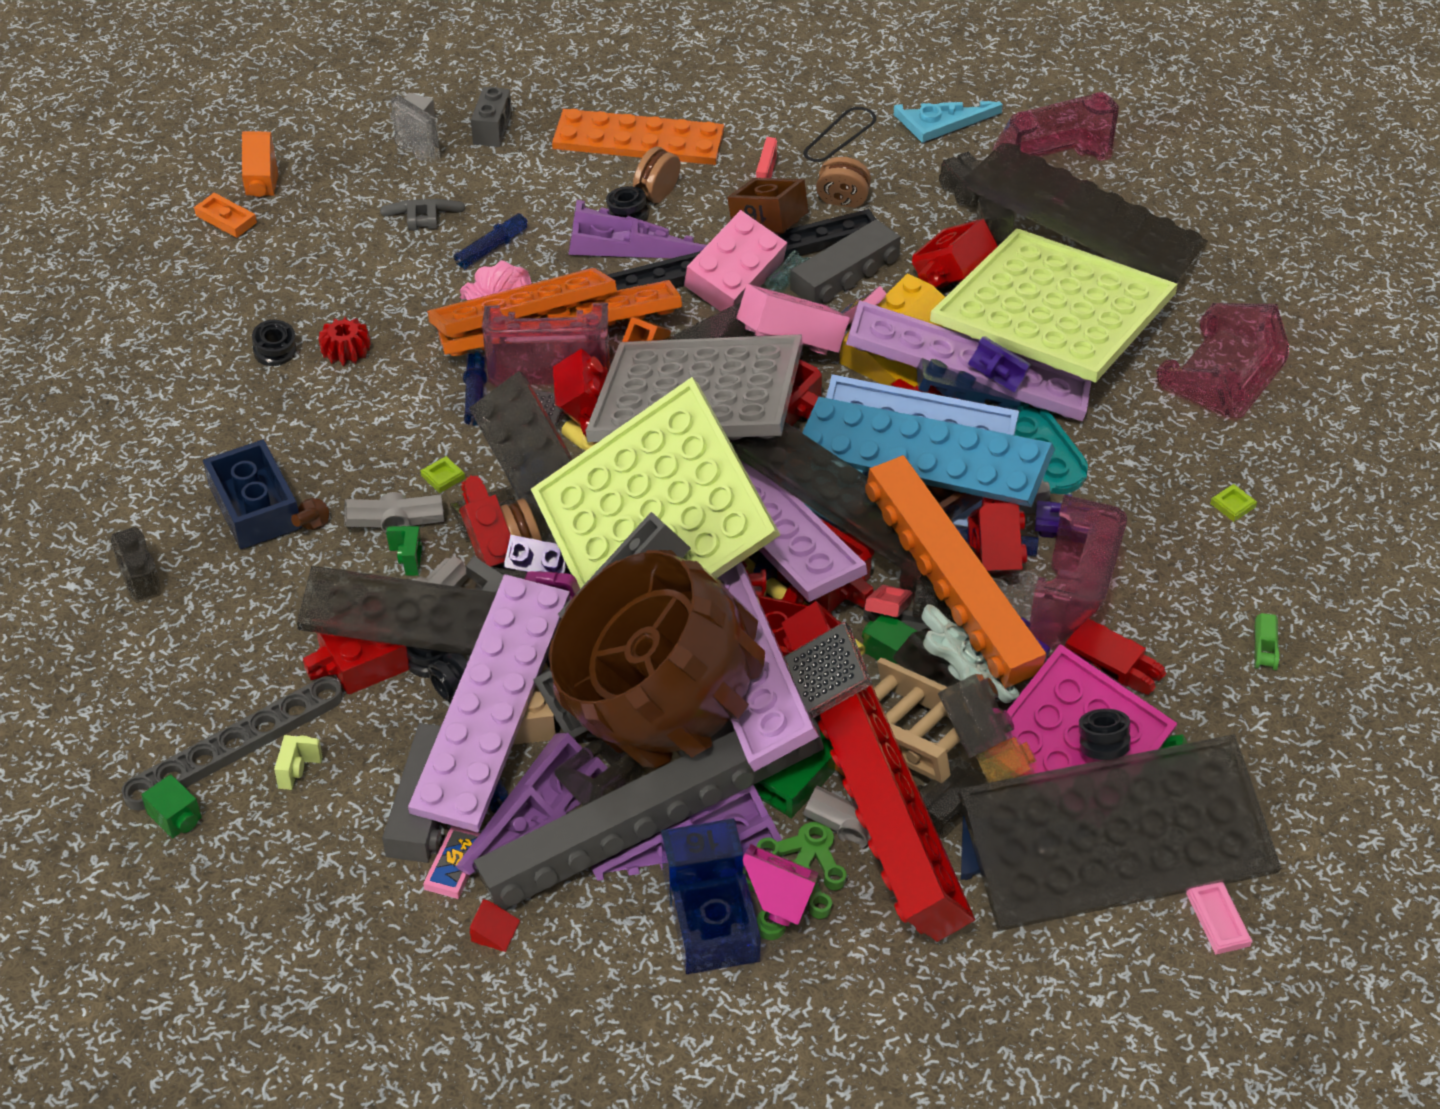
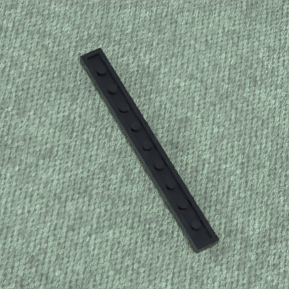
M870 209L787 229L785 233L778 235L788 242L784 259L826 249L876 220ZM701 251L608 274L607 276L615 280L617 290L670 280L674 287L681 286L685 282L687 266Z

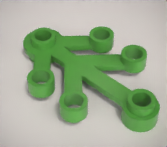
M809 822L799 829L798 836L778 842L772 838H763L757 844L759 848L772 849L773 852L771 853L778 856L800 851L796 860H792V862L811 869L810 865L814 857H816L824 872L825 886L830 890H840L845 886L846 871L842 866L836 865L830 852L834 841L833 832L829 827L819 822ZM810 835H820L821 838L814 839ZM744 868L741 878L742 886L748 891H755L751 881L747 879L749 875L746 868ZM837 875L841 879L832 880L829 876ZM816 881L808 900L809 912L817 919H824L831 913L832 900L827 894L821 892ZM822 903L826 905V907L820 909L817 908L815 904ZM762 910L756 919L758 935L766 940L780 938L784 934L786 926L766 922L765 920L770 913Z

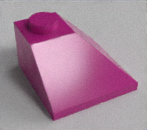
M750 844L742 861L762 909L769 912L768 918L778 924L789 926L792 922L798 925L816 883L818 872Z

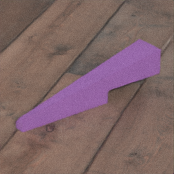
M576 201L569 255L675 258L702 251L707 246L694 243V237L688 235L684 239L669 235V229L630 216L625 218L609 215V209L601 207L599 211L585 207V201Z
M569 733L555 734L456 867L467 875L474 873L477 868L473 860L566 815L567 812L580 804L594 798L593 795L605 785L609 787L616 785L619 779L598 757H590Z
M752 785L593 865L591 869L597 881L604 880V873L627 870L628 875L640 874L639 867L660 864L661 869L665 870L718 861V854L740 851L742 856H744L750 844L757 846L758 842L763 838H772L777 842L781 841L782 838L755 786ZM708 830L712 832L714 844H719L715 847V850H711L707 834ZM691 833H698L704 839V849L699 853H692L688 850L700 848V845L690 846L687 843L686 838ZM696 836L690 838L692 843H696L699 840Z

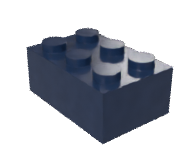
M264 439L203 459L209 488L240 550L302 528V526H294L291 521L292 515L299 513L297 501Z

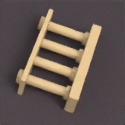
M881 657L877 661L881 682L874 687L879 701L890 691L903 696L885 715L906 763L910 769L942 784L951 775L947 753L972 729L988 735L994 728L991 707L982 701L970 698L910 671L900 664H895ZM917 704L931 709L910 730H904L895 725ZM944 716L959 722L938 743H932L922 738Z

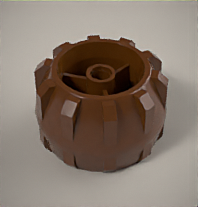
M647 550L619 561L616 560L603 568L598 575L590 580L574 596L558 624L549 651L555 697L560 705L593 735L602 739L616 752H626L643 767L657 768L670 762L674 752L684 751L692 758L713 746L711 737L721 730L730 719L738 722L748 708L749 704L744 700L750 681L760 677L765 661V650L754 641L758 620L728 591L719 579L711 575L698 561L685 560L678 557L672 550Z

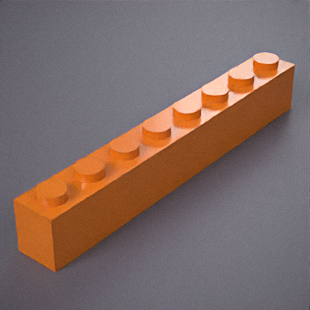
M902 455L869 468L867 484L865 485L868 498L871 502H875L878 505L886 524L892 526L898 534L902 547L906 551L909 550L915 558L920 573L929 578L937 597L940 600H944L950 608L955 623L964 628L974 650L980 651L985 658L992 676L999 678L1005 688L1035 676L1044 665L1046 652L906 457Z

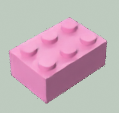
M740 210L687 266L684 286L720 312L732 317L740 308L746 285L751 284L760 287L783 263L788 242Z
M751 284L746 285L736 319L745 323L746 330L755 332L756 336L802 334L804 346H808L810 350L825 355L828 350L839 353L850 319L848 316L827 305Z

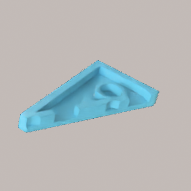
M980 101L979 107H963V102L922 103L920 109L908 110L903 109V104L894 105L893 115L923 143L1001 114L1003 104L1000 101Z

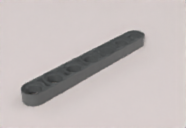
M332 677L317 679L130 778L122 787V795L126 806L132 810H144L143 799H131V794L138 789L148 790L160 782L167 773H180L181 776L177 780L186 788L338 706L343 698L339 681ZM324 690H333L336 692L335 695L329 699H321L318 697V694ZM294 706H303L306 708L305 711L299 715H290L287 713L288 710ZM272 722L275 724L274 728L270 731L261 732L257 730L261 723ZM234 738L244 740L243 744L237 748L225 746L228 741ZM202 755L213 757L211 762L206 765L194 763Z

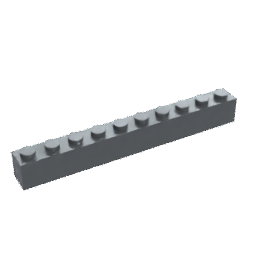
M810 715L819 737L755 772L746 759L736 731H733L713 741V746L692 758L687 754L473 860L482 883L493 903L503 910L516 905L823 750L824 747L818 724Z

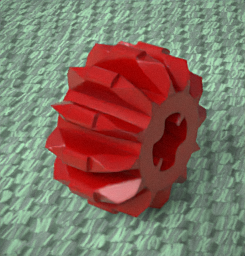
M346 316L343 320L339 321L333 318V323L324 324L323 330L319 332L318 340L321 353L324 358L330 360L331 364L340 360L344 367L346 360H351V362L356 364L357 357L366 359V353L370 350L371 342L366 324H361L358 318L351 321Z

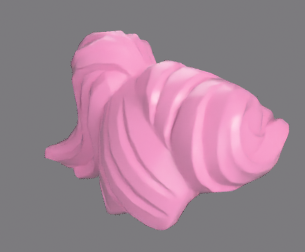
M501 260L495 266L479 268L475 273V283L468 282L460 289V298L471 300L531 284V279L526 269L513 266Z

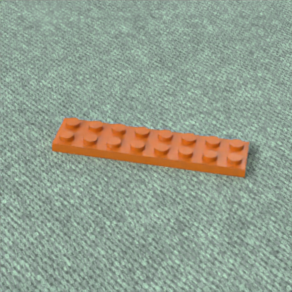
M666 280L617 290V292L607 294L608 297L603 300L593 301L587 299L580 301V305L572 308H563L562 306L553 308L552 312L546 315H527L519 322H500L496 324V327L489 330L467 331V335L459 338H450L440 330H438V335L445 355L461 356L467 354L468 350L471 349L491 350L497 348L498 344L501 343L521 344L528 341V338L531 337L551 338L556 336L557 332L566 330L581 332L586 330L587 326L596 324L603 327L611 326L616 323V320L626 318L630 320L631 316L643 319L646 317V314L656 312L659 315L673 313L676 308H681L682 301L681 295L671 281Z

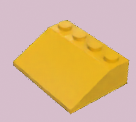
M908 273L877 305L943 327L931 322L930 316L931 311L945 296L932 284ZM849 331L844 335L840 347L839 364L880 384L891 386V383L902 379L914 387L918 385L917 368L896 360H888L884 356L868 351L858 350L846 344Z

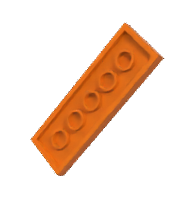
M563 109L552 141V148L642 158L648 150L657 146L677 155L680 162L716 165L724 134V124L687 121L685 119H666L656 116L615 114L603 111Z
M590 268L427 311L429 322L450 338H459L467 335V331L489 330L496 327L497 323L504 321L508 323L519 322L524 319V316L531 314L546 315L551 313L553 308L561 306L563 308L576 307L580 305V301L587 299L593 301L603 300L608 297L607 294L617 292L614 279L596 268Z

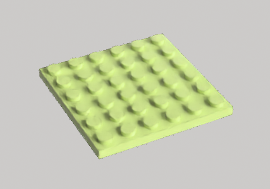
M1016 228L931 311L930 321L942 325L944 328L969 335L974 339L980 340L981 337L986 336L1005 349L1023 355L1027 359L1039 361L1055 369L1066 371L1084 380L1096 383L1176 294L1177 283Z
M692 377L531 488L571 574L576 578L580 589L650 512H653L691 547L683 559L698 561L716 578L780 536L776 525L702 389Z

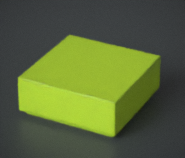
M447 456L420 470L421 477L439 493L465 479V473Z
M1232 484L1212 497L1210 504L1235 522L1256 508L1257 501L1235 484Z

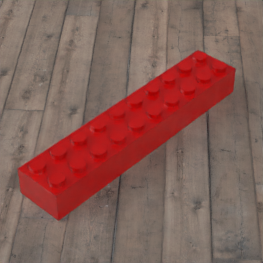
M815 601L781 622L786 634L783 641L788 651L793 653L840 626L842 623ZM845 627L865 679L813 709L819 712L821 720L818 721L821 732L831 741L833 749L830 750L831 757L835 764L843 770L846 777L842 780L844 788L857 803L858 808L855 810L857 819L870 834L871 839L868 840L869 848L883 865L884 870L881 871L882 879L888 889L894 892L897 902L894 903V907L898 916L905 924L908 922L912 924L920 934L925 933L938 942L975 921V917L848 628Z

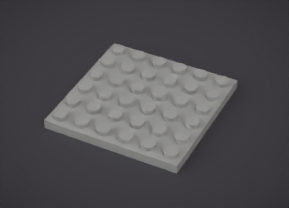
M802 334L620 342L586 429L587 442H599L691 377L698 382L728 439L737 440L743 437L755 436L769 439L781 436L803 347Z

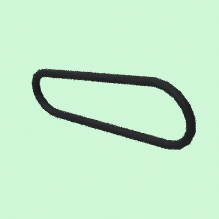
M864 107L849 108L805 148L804 157L813 162L827 160L874 125L876 122L875 113ZM864 110L872 115L873 120L870 124L824 158L813 159L808 156V150L850 111Z

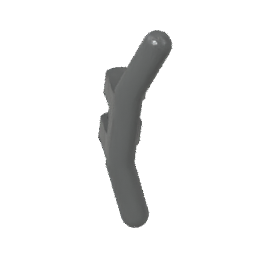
M438 198L404 200L382 206L380 213L382 216H392L407 212L408 231L417 230V227L437 229V210L463 212L465 204L460 201Z

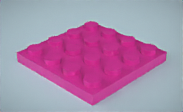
M1060 644L978 747V752L1080 824L1089 825L1090 831L1096 834L1174 732L1178 723ZM1096 709H1115L1125 713L1130 719V751L1122 757L1111 760L1093 759L1083 754L1080 749L1081 734L1079 732V719L1081 716Z

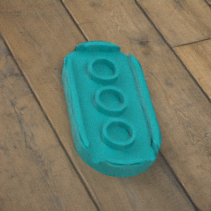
M1021 403L1017 409L1019 411V418L1015 436L1050 442L1055 449L1043 477V481L1049 483L1050 493L1067 494L1078 490L1087 479L1088 463L1085 457L1047 410L1029 407L1030 404Z

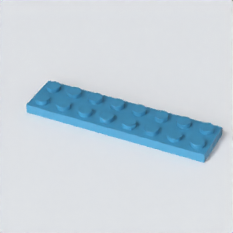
M818 397L794 451L800 458L859 469L865 472H869V468L904 455L926 485L1032 507L1055 449L1050 442Z

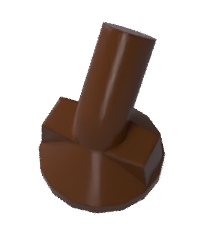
M310 498L303 501L298 507L299 513L291 517L294 526H303L306 529L315 530L326 525L330 513L325 502L317 498Z

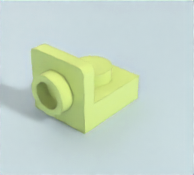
M284 735L274 768L278 789L292 790L295 778H301L303 775L304 762H322L323 757L319 739L303 735Z

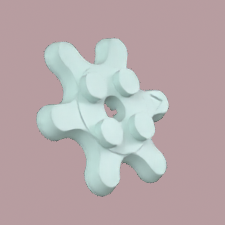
M927 604L921 616L924 623L932 630L927 632L923 641L926 650L935 656L947 660L950 663L948 670L956 679L960 680L961 685L968 692L974 694L987 687L1002 702L1010 703L1015 701L1019 696L1018 690L1014 685L1005 688L999 678L992 676L987 661L980 651L974 650L964 628L951 622L935 606Z

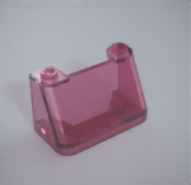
M1097 92L1027 111H1020L1010 117L992 149V158L1011 184L1024 181V171L1030 170L1031 167L1029 160L1074 149L1080 157L1085 156V154L1093 155L1099 162L1111 159L1119 106L1106 93Z
M593 303V309L590 313L583 315V310H577V317L515 319V312H508V317L501 314L500 305L484 306L482 333L488 379L496 387L508 388L512 385L554 384L553 366L581 348L591 357L595 356L602 366L609 371L611 365L608 303Z
M1212 303L1200 320V329L1204 334L1205 341L1185 365L1180 368L1176 360H1165L1156 370L1157 379L1162 388L1226 418L1243 417L1288 359L1289 344L1277 304Z
M1064 495L1060 508L1055 548L1051 560V566L1058 575L1055 579L1045 582L1046 578H1038L1030 617L1029 630L1036 638L1050 648L1061 644L1105 604L1127 525V516L1120 508Z

